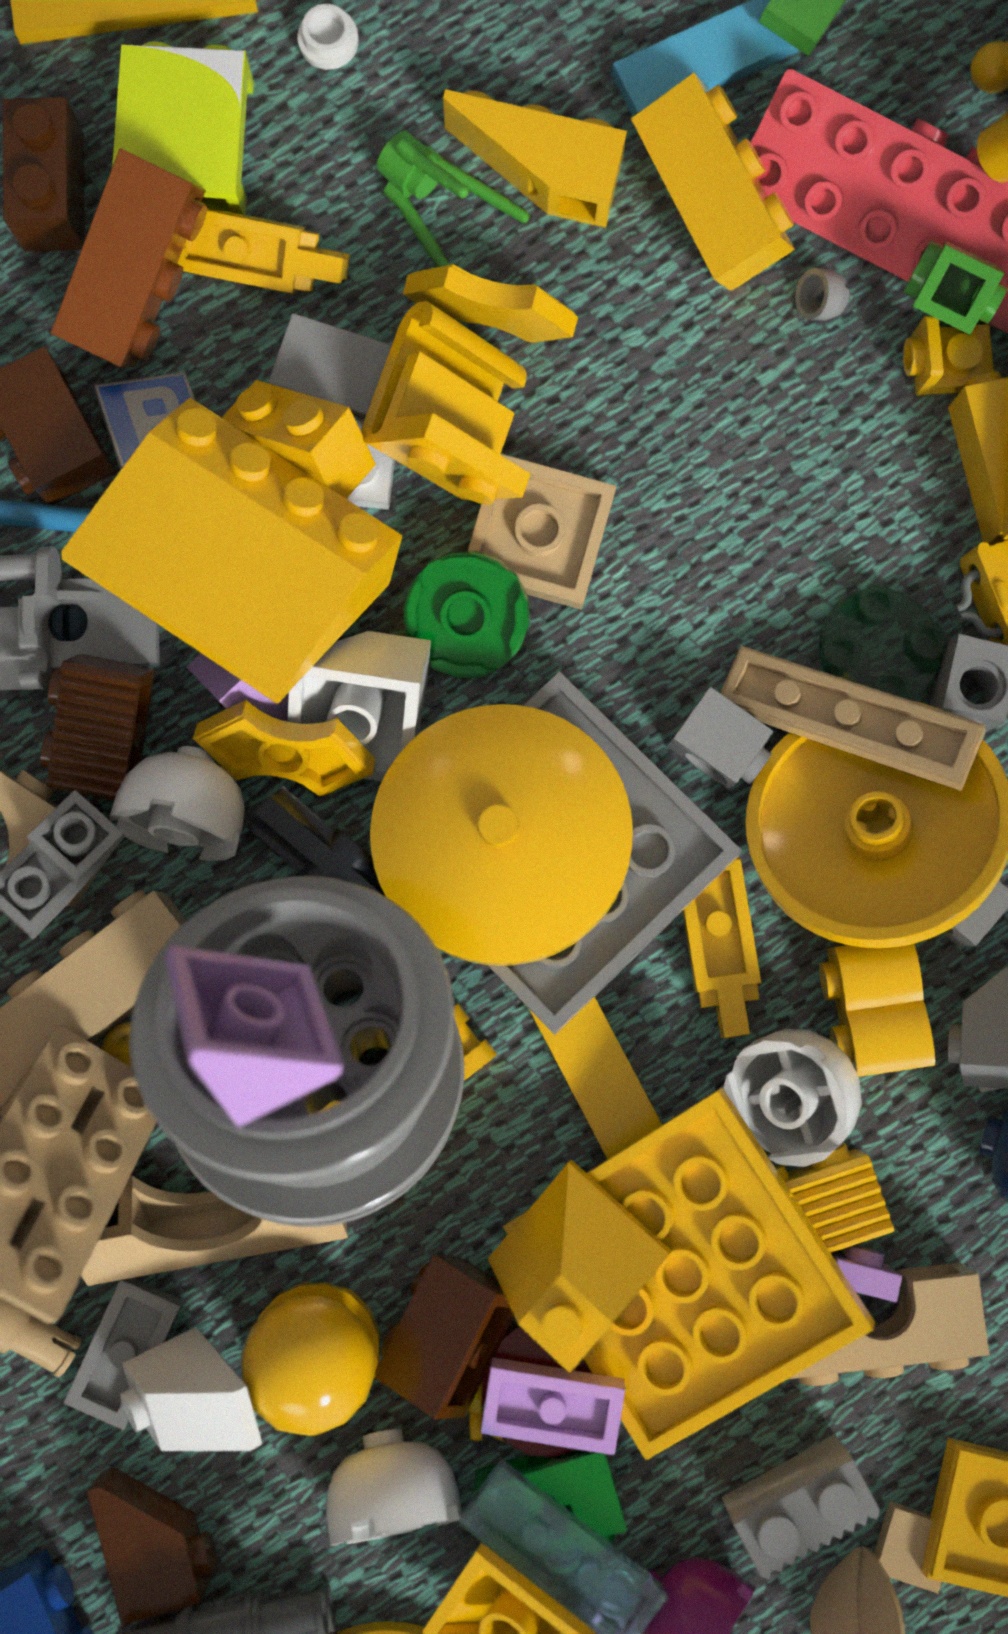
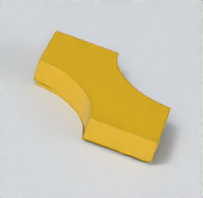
M454 264L408 274L402 294L415 303L428 301L458 322L493 327L531 343L573 337L578 320L575 312L535 284L510 285L494 282L470 274Z
M247 700L197 723L193 739L236 781L252 776H276L300 783L319 797L372 775L376 760L338 718L315 724L292 723L265 714Z

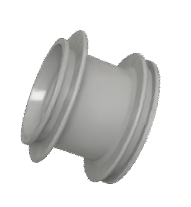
M291 876L270 879L235 890L207 905L187 920L158 952L144 976L132 1012L130 1026L132 1069L138 1090L157 1124L175 1142L180 1155L193 1174L217 1197L239 1210L278 1224L297 1227H320L341 1224L374 1213L406 1193L424 1176L444 1148L459 1110L464 1086V1055L459 1030L454 1019L455 1011L452 988L442 957L430 936L408 912L389 898L372 889L336 878ZM169 946L309 965L343 1064L338 1078L273 1109L265 1116H259L238 1127L189 1062L165 959ZM356 991L362 993L360 999L352 1005L338 1007L332 1004L334 999L344 992ZM382 1047L390 1051L376 1065L366 1066L358 1063L359 1057L370 1048ZM329 1102H340L331 1108L318 1112L322 1106Z

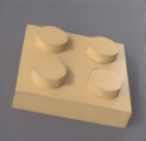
M500 454L531 475L523 498L495 499L492 505L481 504L468 551L477 550L502 560L519 576L527 595L582 610L617 486Z

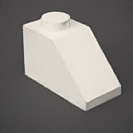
M197 1327L122 1363L130 1388L120 1394L127 1418L135 1432L146 1428L161 1451H250L262 1445L246 1385Z

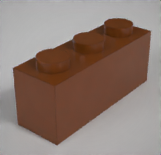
M119 148L51 334L119 367H136L139 359L146 361L152 354L159 337L160 326L154 324L162 301L169 302L172 300L182 279L183 266L177 263L186 240L193 242L204 224L207 205L201 202L206 190Z

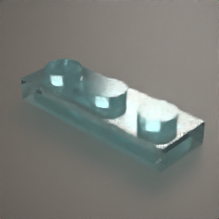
M500 1459L460 1514V1525L600 1634H642L668 1597L664 1584L503 1459Z

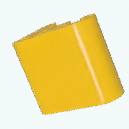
M418 302L405 314L396 332L362 425L363 441L462 500L492 505L495 499L523 498L531 474L500 455L515 413L500 404L498 399L504 383L512 389L525 386L526 370L524 366L430 302Z

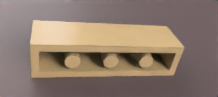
M139 890L131 894L111 911L115 918L112 923L96 935L91 929L79 934L60 949L59 953L63 957L61 962L45 974L40 969L30 972L7 990L11 1000L0 1008V1111L20 1078L38 1057L49 1036L58 1026H63L94 1044L132 1015L139 988L154 958L168 939L187 921L166 893L153 890L146 895L143 890Z

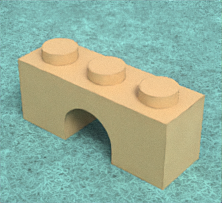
M960 1262L897 1270L902 1275L899 1289V1303L892 1316L885 1322L874 1325V1330L797 1373L790 1379L799 1378V1383L803 1385L822 1386L837 1382L839 1380L838 1373L864 1370V1375L868 1377L889 1378L903 1374V1366L928 1363L932 1369L956 1370L967 1367L969 1365V1358L989 1356L978 1273Z

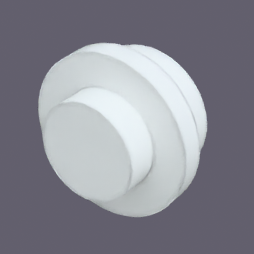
M320 4L311 8L304 16L298 28L297 37L300 51L303 57L317 68L327 70L340 68L354 57L358 49L359 39L356 24L347 13L336 5Z

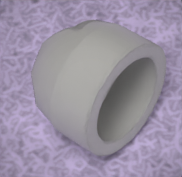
M811 268L801 276L795 293V302L799 314L807 320L821 321L839 316L845 310L850 300V291L845 286L846 280L844 276L831 269ZM823 298L822 304L819 302L818 299Z

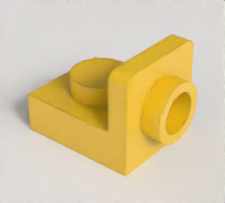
M931 315L924 316L911 337L905 340L903 349L904 371L907 376H914L916 396L960 393L964 388V383L969 379L984 373L994 372L989 324L976 325L971 335L953 326L940 327L939 319Z

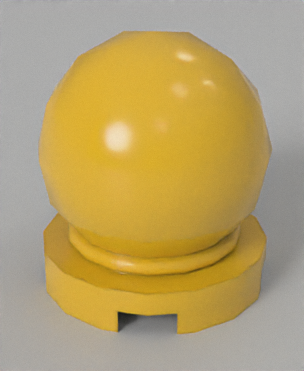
M302 1281L279 1292L261 1312L257 1322L251 1327L242 1350V1382L247 1387L252 1408L278 1431L312 1436L342 1425L366 1401L374 1380L375 1371L380 1360V1329L370 1307L353 1290L344 1286L341 1288L328 1282L311 1283L312 1281Z

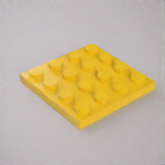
M723 1087L586 1172L672 1250L671 1254L583 1357L592 1374L624 1379L625 1394L621 1421L645 1460L874 1330V1319ZM528 1210L503 1226L507 1235Z

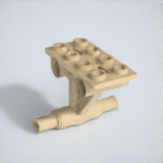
M58 1026L49 1036L38 1057L20 1078L0 1111V1116L2 1117L0 1120V1353L6 1354L11 1350L52 1372V1375L61 1377L76 1355L71 1350L76 1351L79 1349L82 1339L51 1323L61 1317L156 1125V1121L143 1101L137 1087L133 1069L67 1028Z

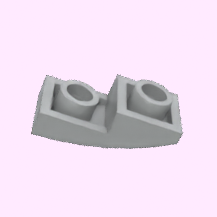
M76 790L27 836L29 844L0 871V911L32 940L84 887L124 838V833Z

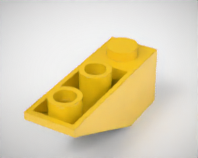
M445 89L443 96L444 125L448 132L546 214L606 228L623 159L627 131L616 129L601 119L587 118L577 120L556 115L540 105L529 104L521 107L495 101L489 95L479 91L460 93Z

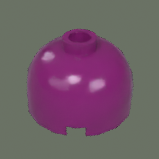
M699 1557L678 1561L663 1577L651 1570L630 1604L632 1608L640 1613L633 1634H730L740 1614L744 1611L755 1592L756 1587L735 1571L719 1562Z

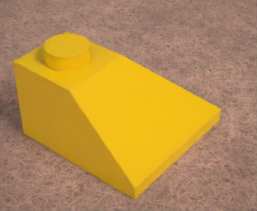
M570 1160L488 1257V1261L518 1325L570 1373L671 1254L672 1250L573 1160Z
M483 1543L480 1544L422 1631L423 1634H597L593 1625L572 1609L564 1600L557 1597L536 1579Z

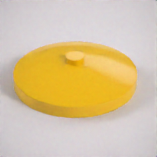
M790 732L771 750L772 755L754 779L746 808L745 825L749 852L758 876L774 902L790 918L809 931L834 942L864 948H890L914 944L935 937L966 919L983 903L999 881L1008 861V780L998 758L984 740L981 742L962 791Z
M495 704L465 709L451 714L423 730L405 746L387 770L376 795L371 816V854L374 869L385 896L402 907L421 925L438 950L468 962L484 965L509 966L539 961L569 948L586 936L602 920L615 902L624 884L632 852L633 825L628 795L622 779L606 753L591 737L567 720L550 712L521 705Z

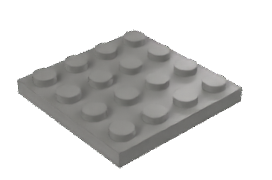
M560 671L523 706L550 712L567 720L591 737L606 753L622 779L628 795L632 814L633 838L631 858L624 884L607 914L586 936L569 948L539 961L509 966L488 965L554 1035L577 1015L742 852L700 808Z

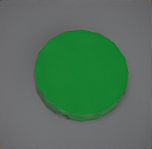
M477 550L450 552L430 562L411 583L403 606L407 636L431 640L429 665L434 670L456 678L483 677L504 666L521 648L530 624L529 597L519 576L499 558Z

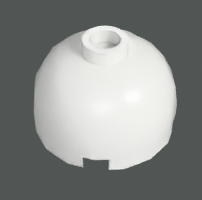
M182 746L178 748L177 752L158 753L139 762L124 777L117 791L109 818L110 821L118 820L116 827L124 833V837L144 847L168 853L167 843L187 847L197 845L204 847L199 858L200 860L221 861L236 855L242 833L244 801L241 788L224 768L217 765L215 760L205 750L191 746Z
M783 1029L753 1041L736 1057L733 1070L726 1076L724 1090L761 1147L771 1152L768 1156L771 1161L779 1165L805 1167L823 1161L851 1134L862 1106L860 1081L849 1057L833 1041L809 1030Z
M402 1429L385 1430L363 1436L364 1449L343 1459L332 1475L327 1492L326 1518L330 1546H336L344 1542L352 1544L414 1532L412 1530L422 1528L425 1524L436 1523L437 1526L463 1519L459 1491L450 1465L441 1452L427 1443L404 1442Z

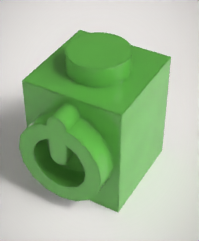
M930 240L903 293L914 298L913 307L971 335L978 320L987 324L991 321L1008 288L999 284L1004 275L1002 267L945 240L943 246Z

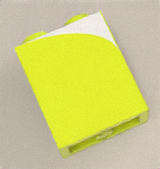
M147 42L142 46L121 45L112 167L119 148L205 189L206 191L201 203L207 205V207L245 215L246 195L241 180L247 94H253L254 87L246 51L233 50L224 45H209L204 49L172 47L162 42Z

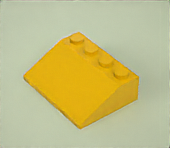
M189 397L146 435L62 549L61 559L278 704L390 584L402 535Z

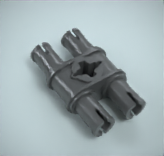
M330 1585L318 1590L275 1598L272 1597V1592H265L264 1589H260L254 1592L201 1601V1603L185 1607L174 1618L142 1625L141 1623L133 1624L130 1627V1631L122 1630L117 1631L115 1634H329L336 1631V1616Z

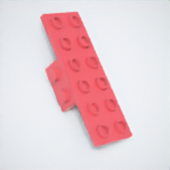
M788 69L784 73L751 144L758 153L766 170L757 177L767 197L774 192L778 194L794 223L906 281H909L929 241L932 240L943 246L945 240L1002 267L1004 275L999 284L1008 288V182L999 183L985 173L979 162L977 148L972 146L965 158L944 147L950 134L919 118L916 119L912 129H909L793 69ZM1008 289L989 322L992 326L1008 333Z

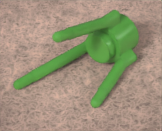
M402 131L393 136L380 153L377 169L389 181L383 190V194L399 208L437 267L450 264L410 202L409 197L411 195H414L417 199H422L430 194L439 183L460 198L467 197L470 191L519 222L526 223L529 220V213L445 160L433 148L423 145L408 131Z

